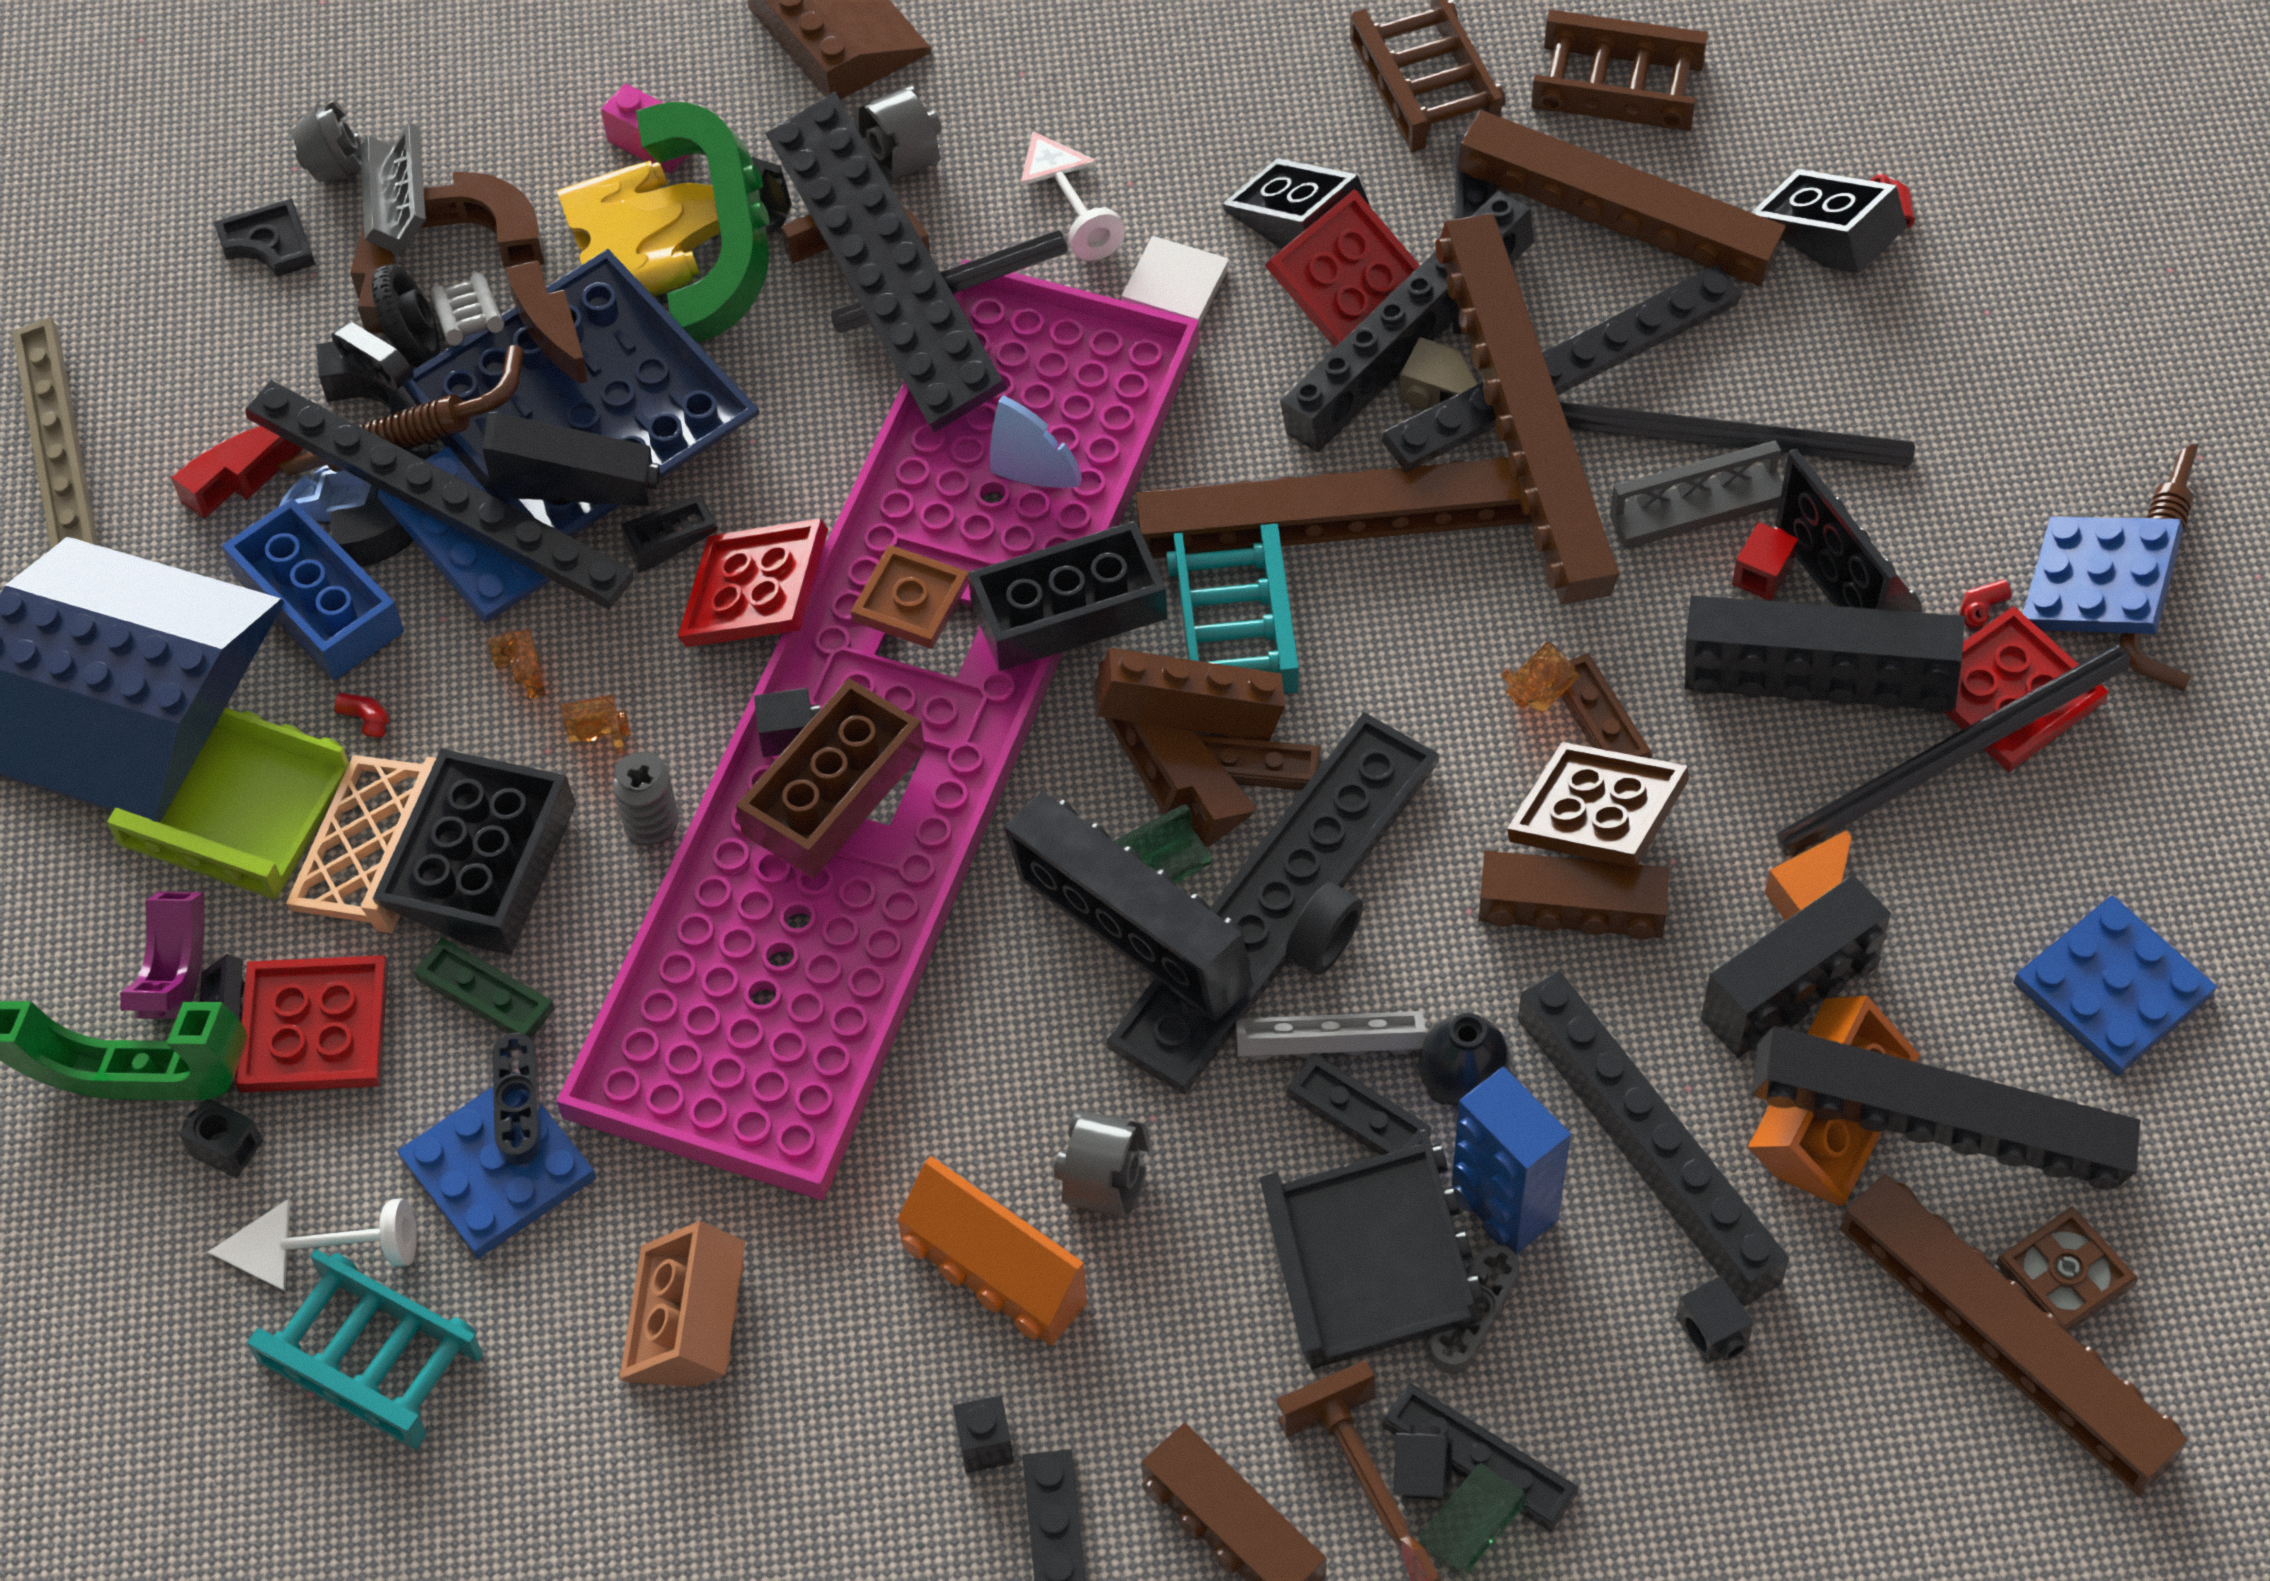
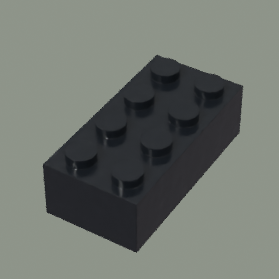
M1136 521L968 572L971 604L999 671L1167 619L1166 587Z
M1851 875L1709 974L1701 1020L1737 1059L1750 1049L1756 1052L1757 1043L1773 1026L1782 1028L1786 1024L1790 1027L1798 1024L1807 1016L1811 1009L1810 1007L1822 999L1835 998L1844 989L1847 981L1857 974L1860 977H1864L1877 967L1881 961L1880 952L1882 945L1887 938L1886 930L1891 912L1854 875Z

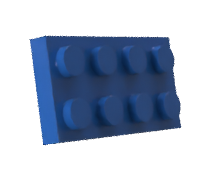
M449 446L425 460L488 493ZM378 489L379 500L484 624L552 581L525 565Z

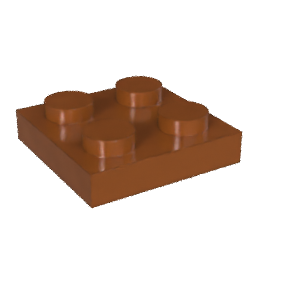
M888 545L851 610L852 622L933 650L969 584L968 571Z

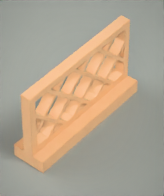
M358 755L352 756L288 897L286 905L290 911L368 922L373 925L377 932L393 934L401 915L375 904L372 898L436 758L426 757L424 764ZM362 771L379 773L381 777L379 780L359 791L355 786ZM408 777L417 778L412 789L397 797L392 788L393 785ZM388 789L392 800L369 812L364 802ZM360 805L364 816L341 828L339 821L343 813ZM399 810L401 816L397 825L381 834L376 823ZM371 826L376 837L352 849L348 838ZM343 842L348 853L324 865L322 859L325 852ZM383 848L385 852L380 863L364 871L359 860ZM355 864L359 875L336 887L331 876ZM326 879L331 891L315 900L305 899L309 888ZM366 885L368 891L361 907L344 903L342 898Z

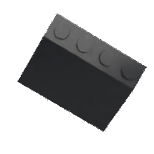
M1797 449L1789 451L1775 528H1780L1789 535L1798 538L1795 557L1833 606L1921 613L1922 605L1917 594L1906 587L1896 574L1892 563L1880 554L1872 544L1868 533L1862 527H1859L1848 514L1841 499L1832 494Z
M441 748L372 898L374 903L466 945L512 955L576 807L566 775Z

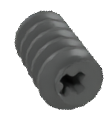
M633 753L622 758L614 767L615 779L613 781V789L624 832L631 841L637 844L647 846L659 844L673 834L679 821L678 808L668 768L662 759L651 753Z

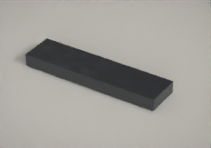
M1410 1382L1383 1419L1382 1427L1394 1435L1396 1433L1410 1434V1425L1440 1427V1435H1446L1453 1440V1472L1551 1533L1578 1494L1579 1486Z

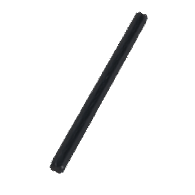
M1560 402L1568 428L1740 448H1750L1776 440L1781 452L1785 453L1797 449L1803 455L1901 466L1912 465L1915 455V444L1909 440Z
M2114 645L1780 830L1777 834L1780 847L1787 855L1799 852L2127 670L2131 661L2128 653L2125 652L2122 646Z

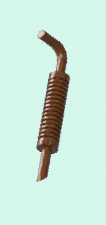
M511 345L507 348L503 373L499 383L490 392L480 397L463 402L458 395L451 394L358 426L404 450L468 430L471 417L500 408L516 392L520 382L519 377L524 350L517 345ZM311 452L275 464L288 477L327 465L333 472L344 471Z
M2199 444L2189 445L2179 451L2169 483L2160 484L2155 489L2147 518L2180 519L2183 530L2185 529L2194 500L2192 492L2186 488ZM2122 633L2120 635L2119 645L2128 653L2131 660L2129 667L2142 676H2147L2184 691L2190 680V674L2152 660L2145 655L2139 646L2140 634Z

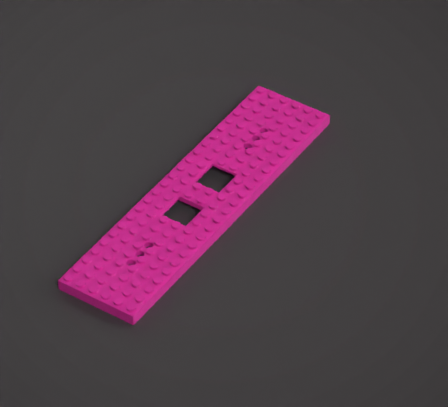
M963 259L961 264L969 262V260ZM1015 272L953 294L1008 389L934 433L905 381L903 382L823 548L800 631L782 633L556 1102L562 1119L824 1201L1063 655V652L999 671L980 626L957 678L877 656L887 633L852 622L851 610L888 545L970 572L1119 526L1198 346V320ZM1003 395L1023 405L1049 425L1047 431L1056 439L1057 449L1062 443L1068 446L1077 461L1082 476V482L1078 487L1056 488L1035 486L1013 481L990 472V445L998 401ZM991 492H997L1004 496L1002 500L995 503H989L982 499ZM968 584L959 603L973 607ZM850 678L919 719L922 725L925 751L922 753L890 826L865 819L815 878H812L742 835L736 809L737 803L780 756L763 757L758 734L754 695L808 688L811 705L819 704L821 709L843 683ZM795 914H805L811 918L810 922L802 928H792L786 924L788 919ZM783 951L793 955L791 962L785 966H774L769 963L771 956L777 952ZM760 990H770L776 994L773 1001L765 1005H758L751 1001L753 995Z

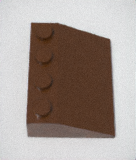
M747 0L748 8L824 97L835 91L841 100L932 52L931 46L890 0Z

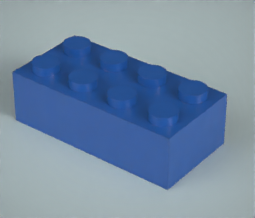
M293 498L222 545L233 576L244 588L282 598L285 603L275 620L333 681L405 632L395 602Z
M1504 1066L1459 1100L1451 1186L1454 1188L1460 1207L1467 1212L1472 1210L1484 1222L1486 1232L1497 1244H1506L1509 1249L1518 1254L1559 1221L1571 1133Z

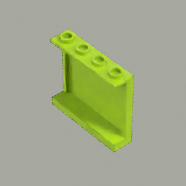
M225 707L160 823L119 808L114 809L107 823L119 846L277 900L324 820L345 771L349 766V761L344 748L330 738L322 737L317 739L303 734L294 726L288 724L279 726L264 721L253 712L243 711L240 713Z

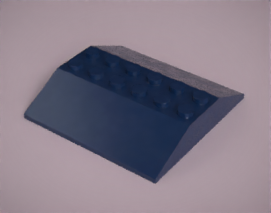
M609 249L601 252L546 287L547 293L565 290L581 347L588 382L579 384L560 370L542 352L529 335L517 313L516 307L501 315L504 327L500 332L494 333L487 329L467 336L459 345L451 346L413 370L414 378L404 385V388L417 406L451 394L458 395L463 402L480 397L490 392L499 383L503 373L507 348L511 345L520 346L524 350L517 390L509 401L492 412L648 445L651 448L653 463L660 465V479L760 414L755 404ZM487 412L471 417L468 430L440 440L445 447L449 446L484 489L493 496L482 450L488 417ZM497 498L570 537L620 506L618 504Z
M66 537L6 584L0 593V776L112 812L115 808H119L160 823L285 602L279 597Z

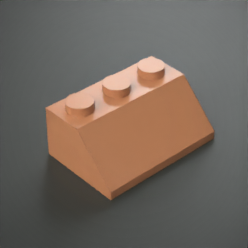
M698 1221L641 1245L620 1380L630 1383L696 1387L726 1375V1369L731 1358L729 1348L732 1328L737 1316L736 1301L739 1281L744 1270V1240L707 1223Z

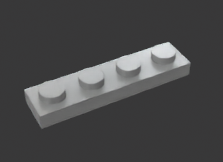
M1423 1011L1244 1018L1236 1022L1238 1057L1248 1056L1256 1060H1265L1274 1055L1295 1054L1302 1058H1311L1313 1054L1318 1056L1321 1053L1342 1052L1349 1056H1359L1368 1051L1389 1050L1396 1054H1406L1415 1049H1422L1426 1038V1027Z

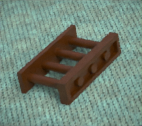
M1431 0L1430 10L1382 25L1378 22L1373 23L1365 8L1350 13V42L1411 152L1426 148L1427 130L1431 129L1432 124L1480 109L1501 117L1502 107L1506 104L1503 88L1499 83H1494L1460 24L1457 10L1452 0ZM1436 25L1442 36V39L1396 53L1394 50H1388L1384 43V40ZM1448 53L1453 55L1458 64L1457 67L1415 80H1410L1408 77L1404 78L1400 72L1402 67ZM1463 81H1467L1474 92L1473 95L1428 109L1425 106L1420 107L1415 99V96Z
M1549 9L1544 49L1554 50L1549 76L1534 75L1531 108L1691 131L1696 98L1685 96L1689 70H1703L1708 32ZM1570 52L1594 56L1588 82L1564 79ZM1610 58L1633 61L1628 88L1604 85ZM1649 64L1674 67L1668 94L1644 90Z

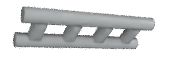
M475 273L470 277V281L446 289L440 285L434 286L431 289L430 296L446 341L450 345H459L463 337L487 329L494 333L500 332L503 329L504 321L483 274Z

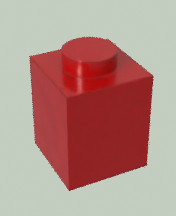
M1758 522L1736 559L1732 585L1766 600L1773 601L1794 564L1798 538L1789 535L1780 528H1772Z

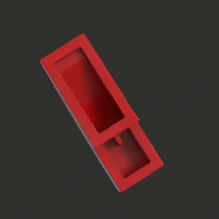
M258 426L215 445L190 461L171 476L180 502L205 519L234 492L248 500L280 471L275 466L276 463L294 458L303 448Z

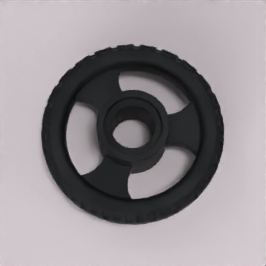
M387 264L378 268L372 278V295L380 325L394 348L404 356L410 365L418 368L439 355L440 340L433 311L415 281L402 268L395 264Z

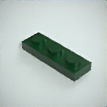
M443 937L413 971L417 981L508 1034L514 1032L522 1033L532 1039L555 1010L553 1002L549 998Z

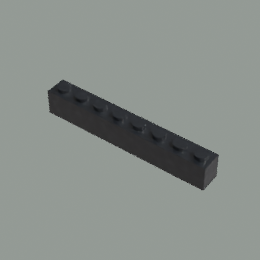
M1560 970L1521 992L1518 1021L1719 1276L1722 1275L1743 1307L1782 1284L1789 1262L1788 1255Z
M1773 1026L1757 1043L1751 1096L1765 1099L1771 1106L1778 1108L1797 1107L1813 1111V1114L1821 1119H1844L1859 1123L1861 1128L1868 1131L1880 1132L1888 1130L1904 1134L1905 1138L1912 1142H1935L1951 1146V1149L1959 1154L1974 1155L1979 1153L1997 1158L1999 1163L2007 1166L2026 1165L2042 1169L2043 1173L2047 1176L2054 1178L2073 1177L2088 1181L2090 1186L2097 1189L2109 1190L2118 1188L2137 1173L2141 1119Z

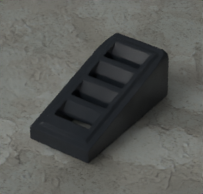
M702 495L621 524L625 545L639 573L659 565L718 531L717 524ZM695 514L699 523L692 526L688 517ZM679 522L682 530L675 532L673 525ZM663 531L665 536L658 538L657 534Z

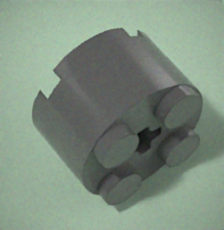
M913 86L897 90L856 109L855 126L862 138H866L870 152L887 181L898 180L940 162L941 156L936 136L942 131L939 118L934 111L927 112Z
M1075 1111L1069 1125L1070 1141L1067 1152H1059L1054 1167L1055 1179L1063 1181L1062 1203L1074 1208L1126 1217L1125 1212L1131 1213L1135 1208L1145 1180L1147 1167L1139 1165L1140 1151L1149 1152L1147 1126L1144 1123L1091 1112Z

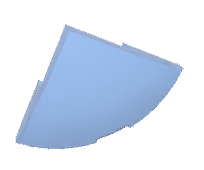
M1003 395L998 401L990 445V472L1013 481L1043 487H1078L1082 482L1081 472L1075 457L1065 443H1062L1057 449L1056 439L1047 431L1049 425L1023 405Z
M325 465L312 475L311 482L308 475H303L288 490L279 506L293 498L315 521L331 522L330 511L358 507L374 501L377 487L345 470L333 472Z

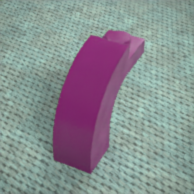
M159 891L145 900L146 947L144 961L136 981L120 992L121 1011H135V1019H177L183 1002L193 1001L203 956L204 892Z

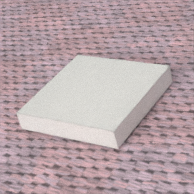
M1152 236L1121 295V300L1198 320L1200 327L1229 269V258Z

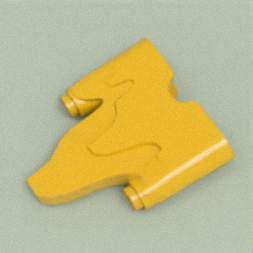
M650 160L559 189L557 193L569 228L573 231L577 246L582 252L580 254L581 264L609 249L655 298L687 285L689 282L694 281L693 276L700 274L692 250L720 233L712 185L681 183L661 188L668 185L661 163L656 162L652 164Z

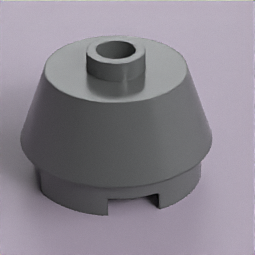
M336 101L323 107L319 104L315 105L292 129V136L296 146L294 147L295 156L301 167L307 169L318 182L354 179L356 173L361 171V138L358 132L353 134L346 121L341 120L347 113Z

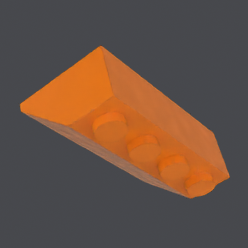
M1868 996L1825 998L1807 1032V1035L1917 1062L1920 1054ZM1769 1105L1748 1145V1149L1776 1178L1837 1206H1845L1882 1131H1868L1861 1128L1859 1123L1844 1119H1821L1816 1117L1813 1111L1797 1107L1778 1108Z
M930 1156L924 1162L897 1219L902 1246L915 1258L922 1260L926 1257L936 1264L941 1275L953 1285L960 1286L963 1283L976 1293L978 1301L991 1312L998 1313L1001 1310L1014 1320V1325L1023 1335L1031 1340H1036L1039 1337L1052 1347L1087 1305L1084 1262L934 1157Z

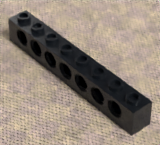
M1498 191L1473 216L1494 214L1512 264L1534 243L1531 210L1529 207ZM1436 252L1420 265L1280 400L1286 434L1314 451L1319 452L1404 369L1419 337L1433 341L1459 316L1460 309L1457 300L1451 299L1448 292V274L1445 265L1439 264Z

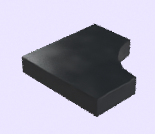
M292 198L213 221L226 260L236 258L258 260L269 266L276 277L316 265Z

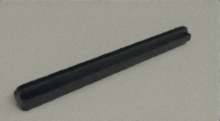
M1055 230L943 270L940 273L954 294L1064 255L1068 252V245L1063 232ZM860 301L834 309L831 312L833 326L841 334L871 323Z

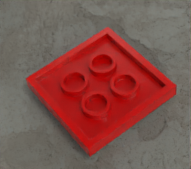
M1354 189L1272 257L1264 266L1335 348L1420 265Z
M822 519L708 536L677 636L684 646L692 647L800 631L828 533V528Z
M2012 606L1963 642L1956 709L1952 708V711L1943 710V712L1963 730L2077 667L2079 664L2015 606ZM2100 684L1984 748V750L2006 771L2011 772L2105 703L2109 691Z
M386 956L247 961L241 1023L246 1030L248 1038L236 1074V1086L239 1093L379 1087L389 967Z

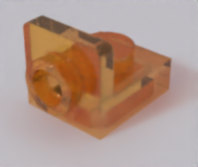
M530 629L508 631L487 640L496 669L511 667L515 683L525 684L529 699L547 695L538 652Z
M1548 641L1517 672L1506 668L1500 674L1509 685L1506 693L1517 705L1523 709L1530 706L1541 712H1545L1581 676L1561 651Z
M613 694L560 705L569 743L593 741L601 736L611 734L616 754L625 753L623 737L631 736L626 710H617Z

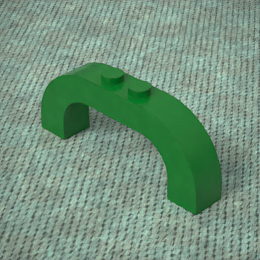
M666 102L636 111L642 148L659 164L688 154H700L707 157L722 240L719 258L708 275L693 285L667 293L670 315L696 343H700L728 330L748 312L756 301L765 282L768 270L769 247L765 226L769 225V216L765 205L760 201L759 189L763 187L760 172L753 164L751 155L742 140L712 111L688 102Z
M0 1001V1061L41 1083L88 1097L115 1100L170 1101L213 1099L223 1095L230 1088L247 1045L248 1037L243 1024L222 1002H183L168 1041L103 1040L88 1037L56 1023L32 1001Z

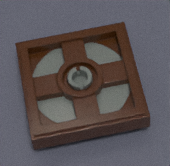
M2073 1206L2001 1254L1996 1262V1265L2009 1279L2022 1286L2031 1302L2044 1313L2048 1312L2056 1316L2065 1326L2067 1333L2134 1287L2138 1280V1277Z

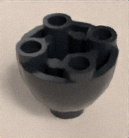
M1473 1013L1450 1015L1434 1025L1426 1036L1422 1049H1420L1418 1070L1422 1083L1428 1089L1431 1099L1437 1103H1447L1459 1106L1460 1099L1504 1066L1511 1072L1512 1057L1505 1036L1493 1022Z

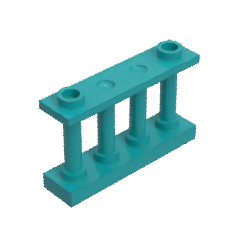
M1278 524L1260 525V543H1253V548L1185 554L1183 534L1174 533V551L1166 552L1169 578L1177 577L1187 659L1199 661L1197 643L1265 637V641L1273 640L1275 651H1268V656L1208 662L1281 673L1284 694L1297 693L1299 667ZM1255 565V569H1263L1264 578L1258 579V583L1193 590L1189 588L1187 573L1188 571ZM1260 601V605L1268 604L1269 614L1263 615V619L1194 626L1192 607Z
M315 1248L310 1258L321 1280L283 1332L277 1331L272 1335L258 1327L247 1341V1345L257 1363L417 1450L427 1436V1432L419 1417L421 1414L419 1407L458 1352L476 1362L483 1356L476 1338V1330L467 1322L457 1317H453L449 1321L358 1272L356 1265L345 1256L334 1253L330 1257ZM339 1287L360 1298V1302L322 1354L316 1353L312 1357L300 1350V1340ZM378 1309L401 1320L362 1376L356 1375L352 1379L339 1372L341 1368L338 1364ZM418 1330L441 1342L402 1398L396 1397L392 1401L380 1394L381 1390L378 1386Z

